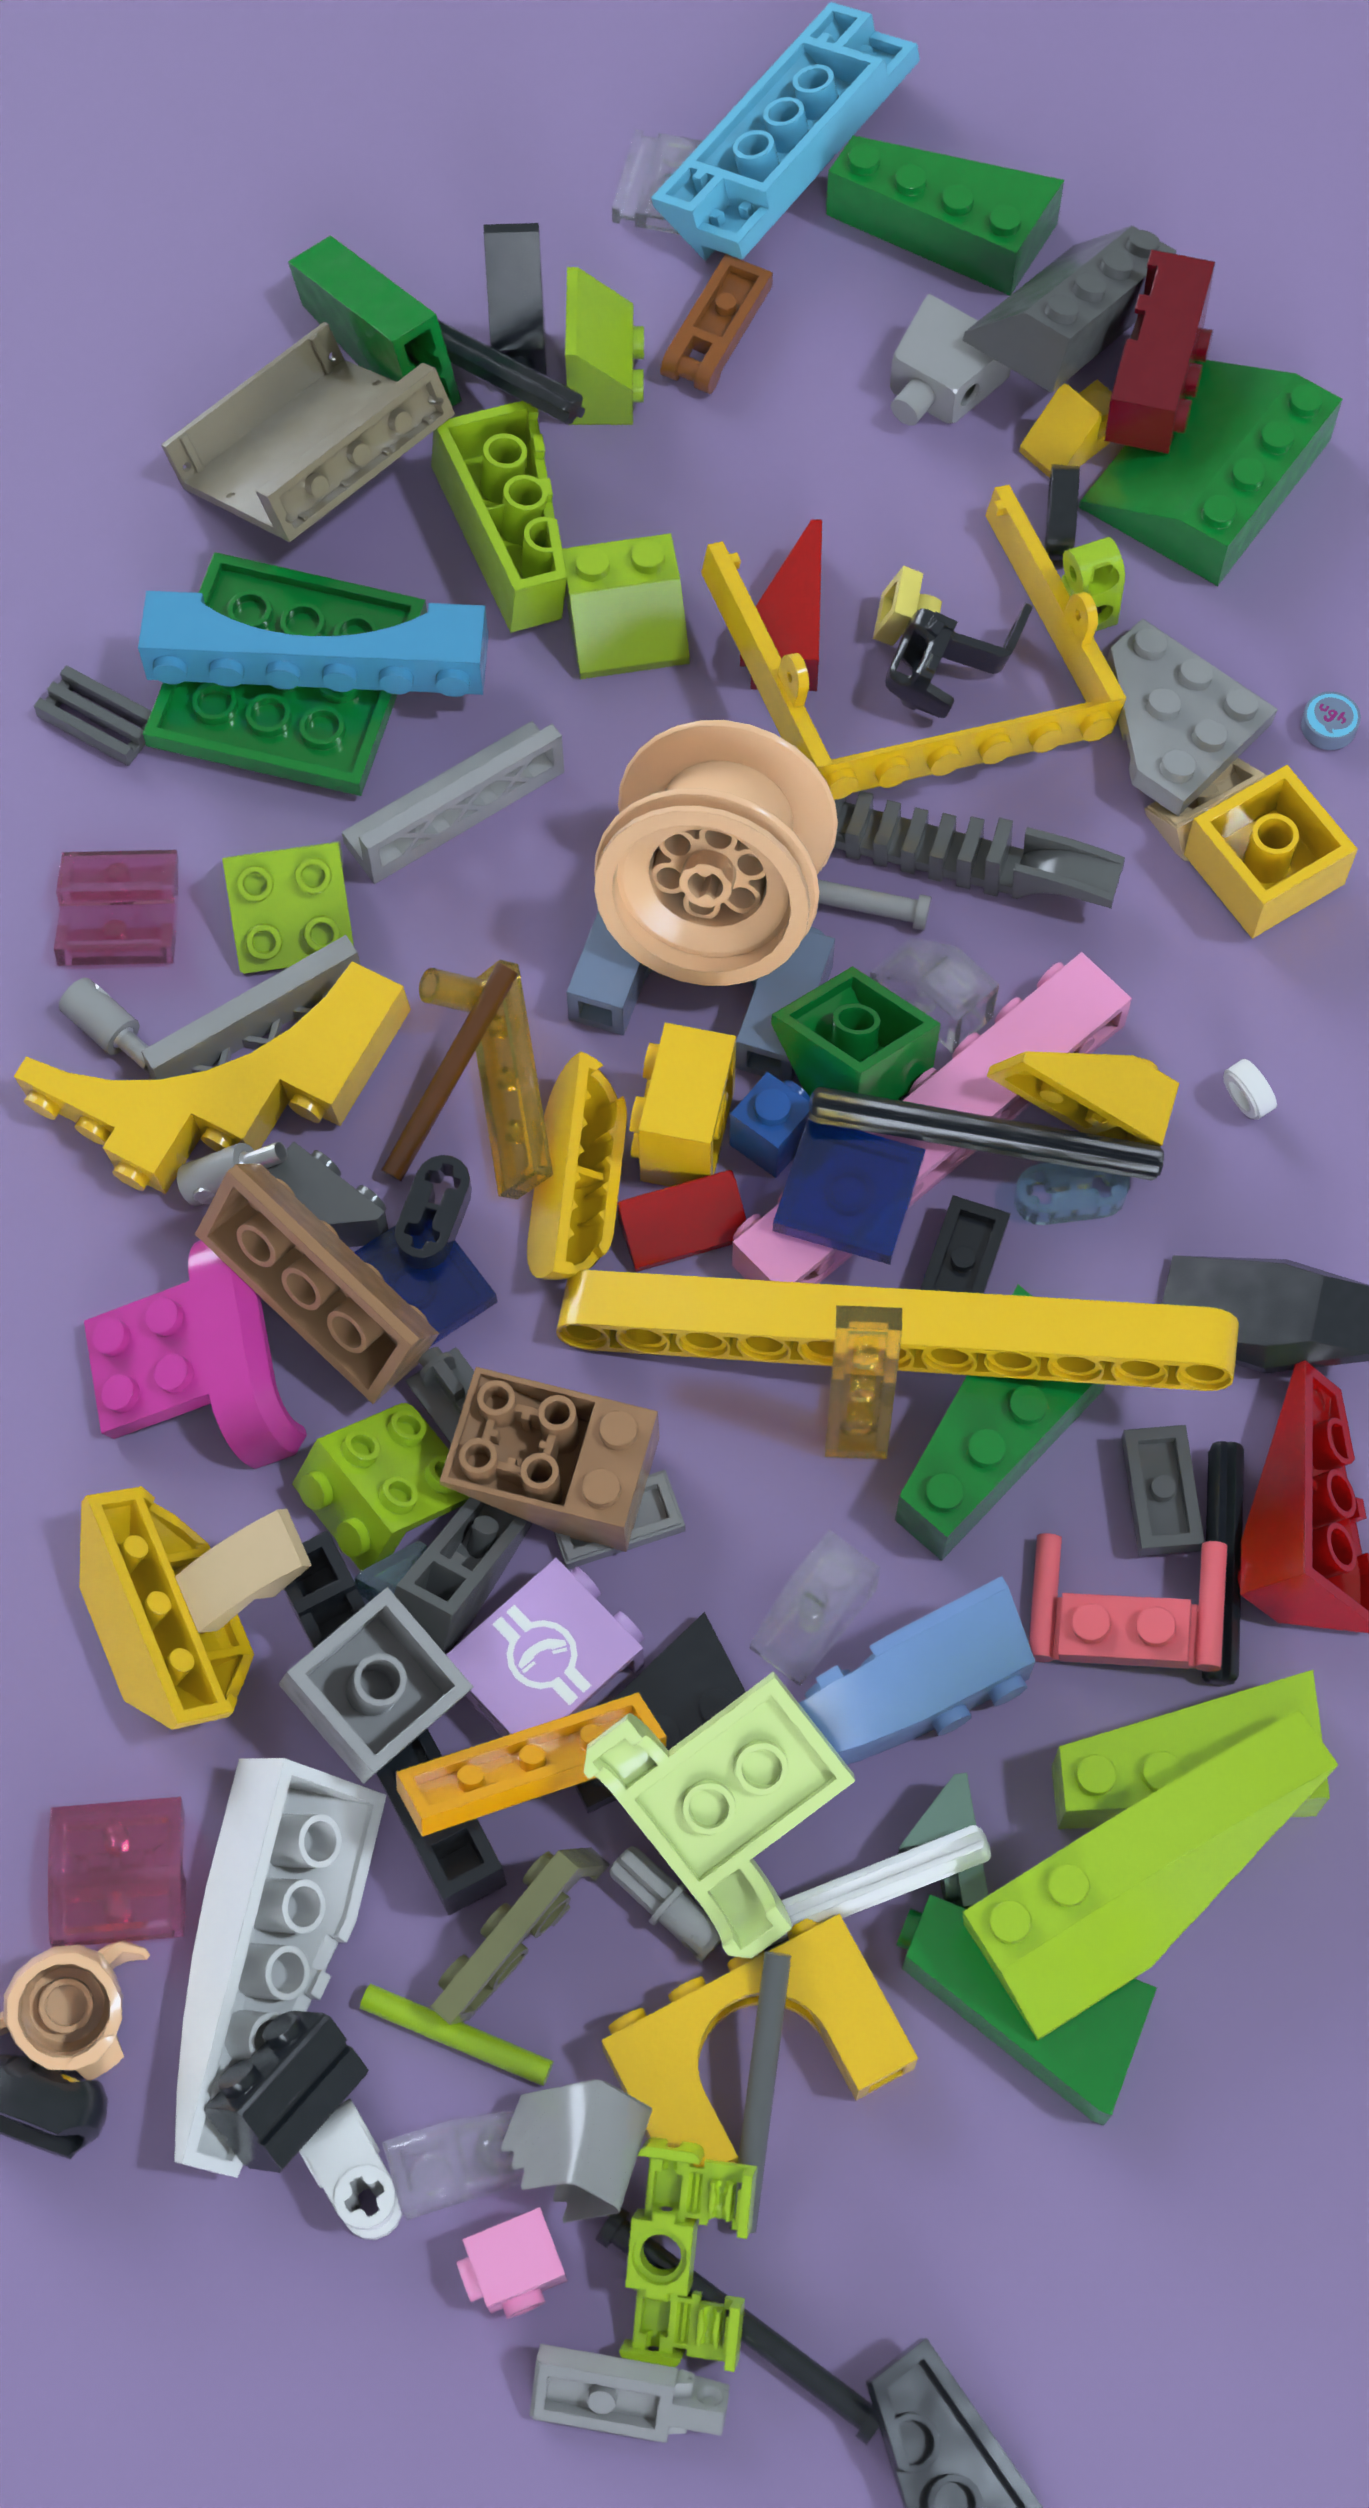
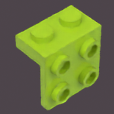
M400 1403L318 1438L292 1483L304 1504L313 1510L336 1539L342 1552L351 1558L365 1577L385 1568L406 1532L463 1506L470 1498L440 1485L439 1481L449 1449L420 1413L407 1403Z

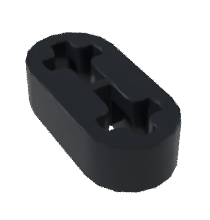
M1052 464L1044 545V549L1051 560L1063 561L1064 552L1075 546L1080 466Z
M439 1155L431 1157L422 1163L416 1173L396 1224L395 1238L399 1255L406 1264L415 1269L427 1270L434 1268L446 1260L451 1252L471 1200L472 1187L468 1168L461 1160L453 1156ZM445 1176L453 1177L456 1189L447 1188L440 1204H434L435 1192L432 1183H441ZM428 1219L432 1220V1231L436 1242L427 1241L422 1249H416L413 1238L410 1235L420 1236Z

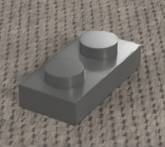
M1186 1425L1124 1430L1121 1442L1138 1556L1201 1551L1204 1536Z

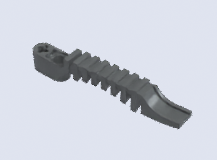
M859 791L856 805L847 803L846 797L835 800L838 827L834 848L845 850L846 857L860 860L861 855L873 858V864L887 867L889 862L901 865V872L915 875L916 870L928 873V879L942 882L944 877L956 880L957 887L970 889L971 884L984 887V894L998 897L999 892L1010 894L1015 899L1031 894L1048 893L1068 896L1112 908L1124 867L1125 857L1074 839L1029 827L1026 828L1024 849L1011 846L1013 820L1000 817L993 841L984 839L985 819L971 816L966 834L956 831L957 816L942 813L938 827L928 824L929 810L915 807L912 820L901 817V803L887 800L884 812L874 810L873 793Z

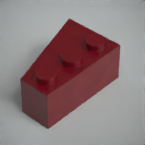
M1151 249L1147 263L1144 293L1139 294L1135 307V314H1138L1131 337L1126 340L1110 398L1104 441L1168 454L1174 433H1185L1192 400L1185 399V397H1196L1203 367L1202 364H1196V361L1206 363L1213 336V330L1204 328L1215 261Z

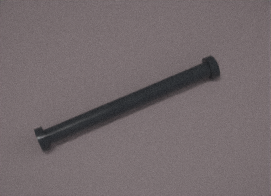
M621 2207L619 2213L611 2214L600 2229L595 2240L605 2248L612 2243L628 2255L631 2222L628 2221L630 2213ZM651 2237L647 2238L644 2242V2255L654 2267L671 2269L679 2264L680 2259ZM694 2270L693 2284L687 2297H692L693 2291H701L702 2301L724 2304L727 2294ZM744 2308L741 2341L856 2427L859 2431L855 2437L867 2445L879 2428L872 2403ZM730 2310L726 2311V2317H729Z

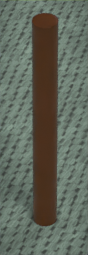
M497 963L381 1168V1171L402 1182L516 980L518 973L501 963Z

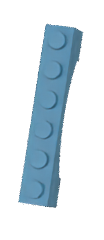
M146 590L138 650L147 680H158L166 684H180L185 681L215 683L225 687L252 684L271 685L278 689L318 687L328 688L337 692L363 689L384 690L391 694L430 692L441 693L450 697H460L465 694L483 695L489 637L485 605L429 603L428 613L393 627L354 635L303 636L268 631L230 619L206 606L203 593Z

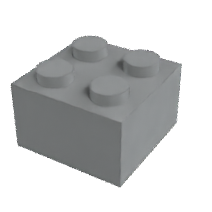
M388 1587L289 1669L278 1684L363 1784L473 1688L471 1683Z

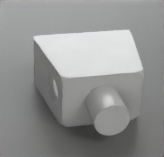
M928 294L924 299L892 359L890 389L897 397L891 403V410L895 417L906 425H915L926 412L945 423H956L1010 376V368L962 341L965 331L978 322V320L931 294Z

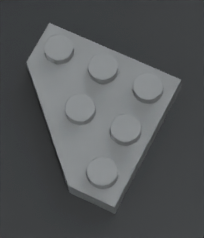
M1143 618L1110 648L1106 660L1126 696L1118 722L1122 740L1127 741L1131 760L1128 769L1132 785L1177 816L1272 724L1278 710Z

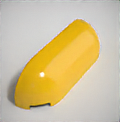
M581 1051L568 1061L558 1076L548 1099L541 1129L527 1240V1261L532 1275L546 1280L568 1279L577 1274L579 1270H589L608 1252L614 1235L627 1124V1107L624 1096L617 1098L612 1085L599 1070L603 1066L602 1063Z

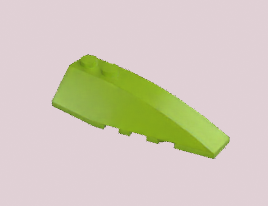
M1300 1709L1165 1785L963 1911V1923L1037 2040H1040L1152 1968L1179 1936L1205 1911L1228 1883L1255 1857L1256 1853L1338 1767V1763Z

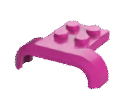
M201 1240L194 1243L189 1253V1281L84 1320L102 1434L116 1439L211 1404L215 1419L227 1444L246 1465L257 1469L297 1454L307 1433L304 1426L297 1423L290 1416L279 1395L261 1297Z

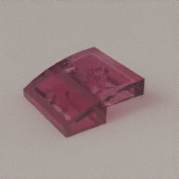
M177 850L62 852L56 889L60 907L54 944L57 966L174 963L178 908Z
M181 1796L51 1807L48 1848V1923L51 1948L54 1946L114 1943L122 1940L138 1941L184 1937L186 1877L183 1869L185 1810Z

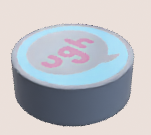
M1330 691L1319 693L1306 704L1301 719L1302 733L1311 744L1324 750L1344 748L1356 736L1361 720L1360 710L1351 698L1342 693Z

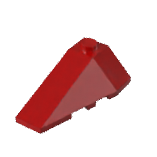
M1306 1360L1294 1366L1241 1539V1568L1238 1572L1240 1595L1277 1623L1369 1633V1553L1362 1554L1356 1523L1367 1519L1364 1501L1361 1498L1355 1497L1346 1473L1345 1466L1352 1464L1355 1456L1342 1391Z

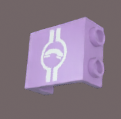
M557 1558L552 1560L446 1654L473 1686L464 1697L501 1737L574 1714L626 1666L634 1674L644 1666L643 1647L640 1645L644 1640V1636L638 1627L621 1611L612 1616L597 1600L601 1592L592 1579L577 1566L569 1571Z

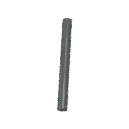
M778 1952L764 1953L737 2163L758 2166L752 2229L750 2233H756L791 1964V1955ZM742 2183L738 2184V2189H741ZM732 2220L730 2221L729 2229L732 2227Z

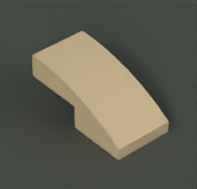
M278 1509L221 1541L189 1564L175 1578L198 1633L212 1632L221 1629L254 1599L275 1597L311 1566V1562L288 1509Z

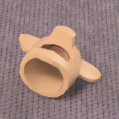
M122 1940L108 1944L98 1951L82 1945L54 1946L34 1956L15 1972L4 1994V2011L0 2012V2036L10 2032L14 2043L26 2056L47 2069L76 2070L85 2080H93L106 2073L124 2057L117 2036L122 2021L123 1994L113 1969L128 1961L147 1960L150 1956L147 1948Z

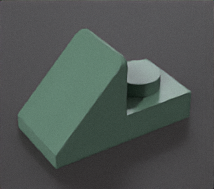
M967 1773L954 1774L905 1838L899 1847L898 1854L971 1825L976 1826ZM983 1863L940 1880L944 1900L948 1902L955 1901L957 1906L968 1909L989 1895Z

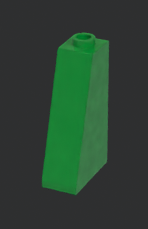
M331 235L288 261L302 306L319 324L323 322L329 324L336 342L359 366L398 382L421 363L436 368L451 406L453 407L462 401L436 313Z
M931 1894L923 1913L910 1908L896 1946L908 1950L902 1969L1086 2117L1104 2125L1113 2114L1157 1987L1133 1979L1040 2040H1037L963 1923V1911L966 1909Z

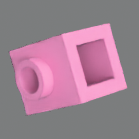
M540 2207L462 2239L468 2257L456 2263L470 2302L484 2298L490 2313L503 2309L506 2318L509 2319L529 2312L546 2303L543 2291L568 2281Z

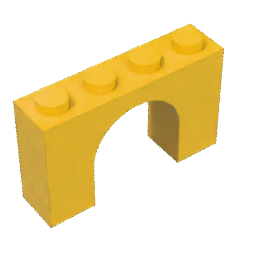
M838 1914L821 1924L806 1918L792 1926V1929L787 1933L789 1941L768 1951L791 1955L785 2008L802 2016L817 2030L855 2101L914 2070L918 2057L841 1915ZM764 1950L752 1959L734 1957L727 1963L730 1972L706 1984L703 1976L685 1982L668 1994L670 2004L648 2016L644 2008H639L623 2015L608 2026L612 2035L601 2040L603 2052L623 2092L652 2108L645 2131L647 2139L653 2137L667 2139V2147L674 2148L680 2147L683 2141L701 2145L705 2155L700 2164H693L697 2168L704 2167L706 2159L730 2163L738 2162V2155L703 2089L698 2064L701 2050L707 2037L720 2021L742 2008L758 2005Z

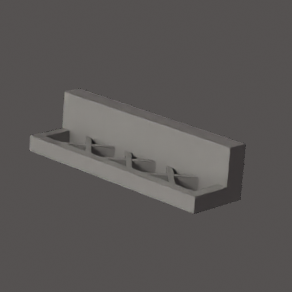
M533 721L525 724L342 831L344 845L374 884L378 883L564 773L562 735L553 724L542 730H539Z
M345 935L142 1050L141 1053L151 1079L161 1080L206 1071L214 1068L211 1066L216 1063L219 1066L229 1062L231 1055L244 1047L258 1049L280 1035L282 1025L293 1019H301L328 994L352 961L360 965L357 950ZM270 1033L268 1039L261 1038Z

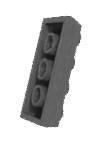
M1134 226L1073 245L967 329L962 341L1053 393L1135 324L1138 314H1135V307L1139 294L1144 293L1147 263L1151 249L1176 254L1177 251L1162 243L1155 234L1146 230H1139Z

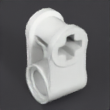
M350 2098L339 2105L299 2152L320 2188H324L337 2214L352 2233L363 2239L377 2240L389 2235L397 2227L402 2217L403 2201L398 2188L378 2154L380 2150ZM366 2189H370L375 2196H378L376 2202L380 2209L375 2215L370 2217L362 2209H359L361 2201L358 2195Z

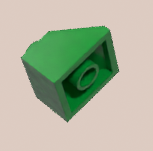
M853 966L772 1014L771 1025L803 1089L810 1098L815 1088L826 1087L899 1100L909 1093L911 1086L925 1071L933 1068L941 1023Z

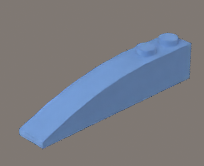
M1001 1576L885 1636L869 1646L873 1654L854 1671L851 1672L849 1669L841 1670L836 1665L816 1677L817 1683L805 1693L806 1699L799 1702V1704L843 1761L849 1765L916 1739L935 1729L938 1736L950 1733L971 1719L972 1716L969 1712L971 1709L990 1699L994 1706L1011 1701L1028 1688L1025 1681L1030 1678L1035 1659L1007 1583Z

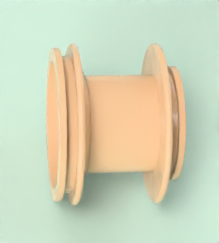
M699 720L677 725L655 735L639 748L628 763L619 786V814L615 816L604 831L595 854L594 892L598 911L607 930L618 944L638 962L659 974L681 982L702 986H730L750 982L770 974L784 964L796 951L801 941L809 933L817 914L820 894L817 874L828 862L835 846L838 827L836 804L827 781L814 763L791 743L774 733L756 726L728 720Z

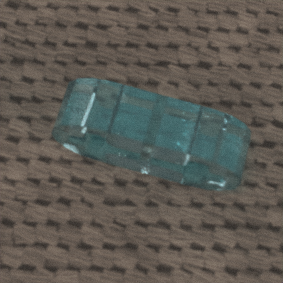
M1052 1163L1037 1164L1028 1167L1021 1173L1014 1193V1205L1018 1214L1024 1220L1035 1225L1106 1218L1115 1215L1122 1209L1130 1188V1177ZM1093 1178H1103L1105 1186L1112 1187L1109 1197H1100L1099 1191L1091 1188ZM1034 1185H1044L1046 1193L1052 1194L1050 1204H1040L1038 1196L1032 1195Z

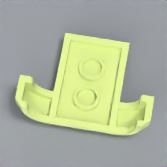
M774 1671L670 1750H667L658 1737L638 1717L628 1713L587 1745L584 1774L589 1779L595 1776L612 1792L699 1902L714 1924L721 1938L722 1947L727 1955L751 1959L792 1929L791 1920L785 1906L753 1858L855 1782L854 1773Z

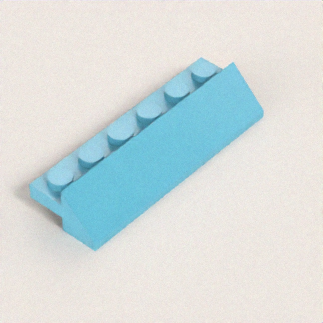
M830 2L651 197L653 207L704 261L715 250L743 259L920 61L917 43L877 32L874 28L872 14Z

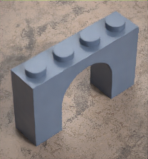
M599 911L567 989L568 1018L575 1022L624 1036L643 984L653 970L638 962L618 944L607 930ZM811 926L809 933L784 964L770 974L750 981L754 993L736 1040L735 1069L759 1076H764L768 1071L782 1082L785 1080L793 1081L795 1071L771 1025L772 1014L828 981L833 968L835 938L826 936L823 932Z

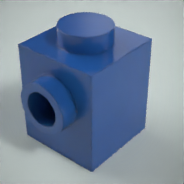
M767 1071L730 1113L729 1145L777 1178L813 1136L814 1122L809 1119V1095L796 1083L789 1080L782 1082Z

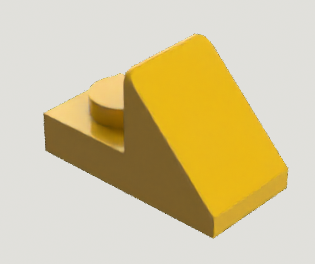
M1098 379L1080 393H1077L1072 387L1064 383L1057 389L1020 444L1019 452L1049 478L1052 464L1083 465L1111 443L1104 441L1112 391Z

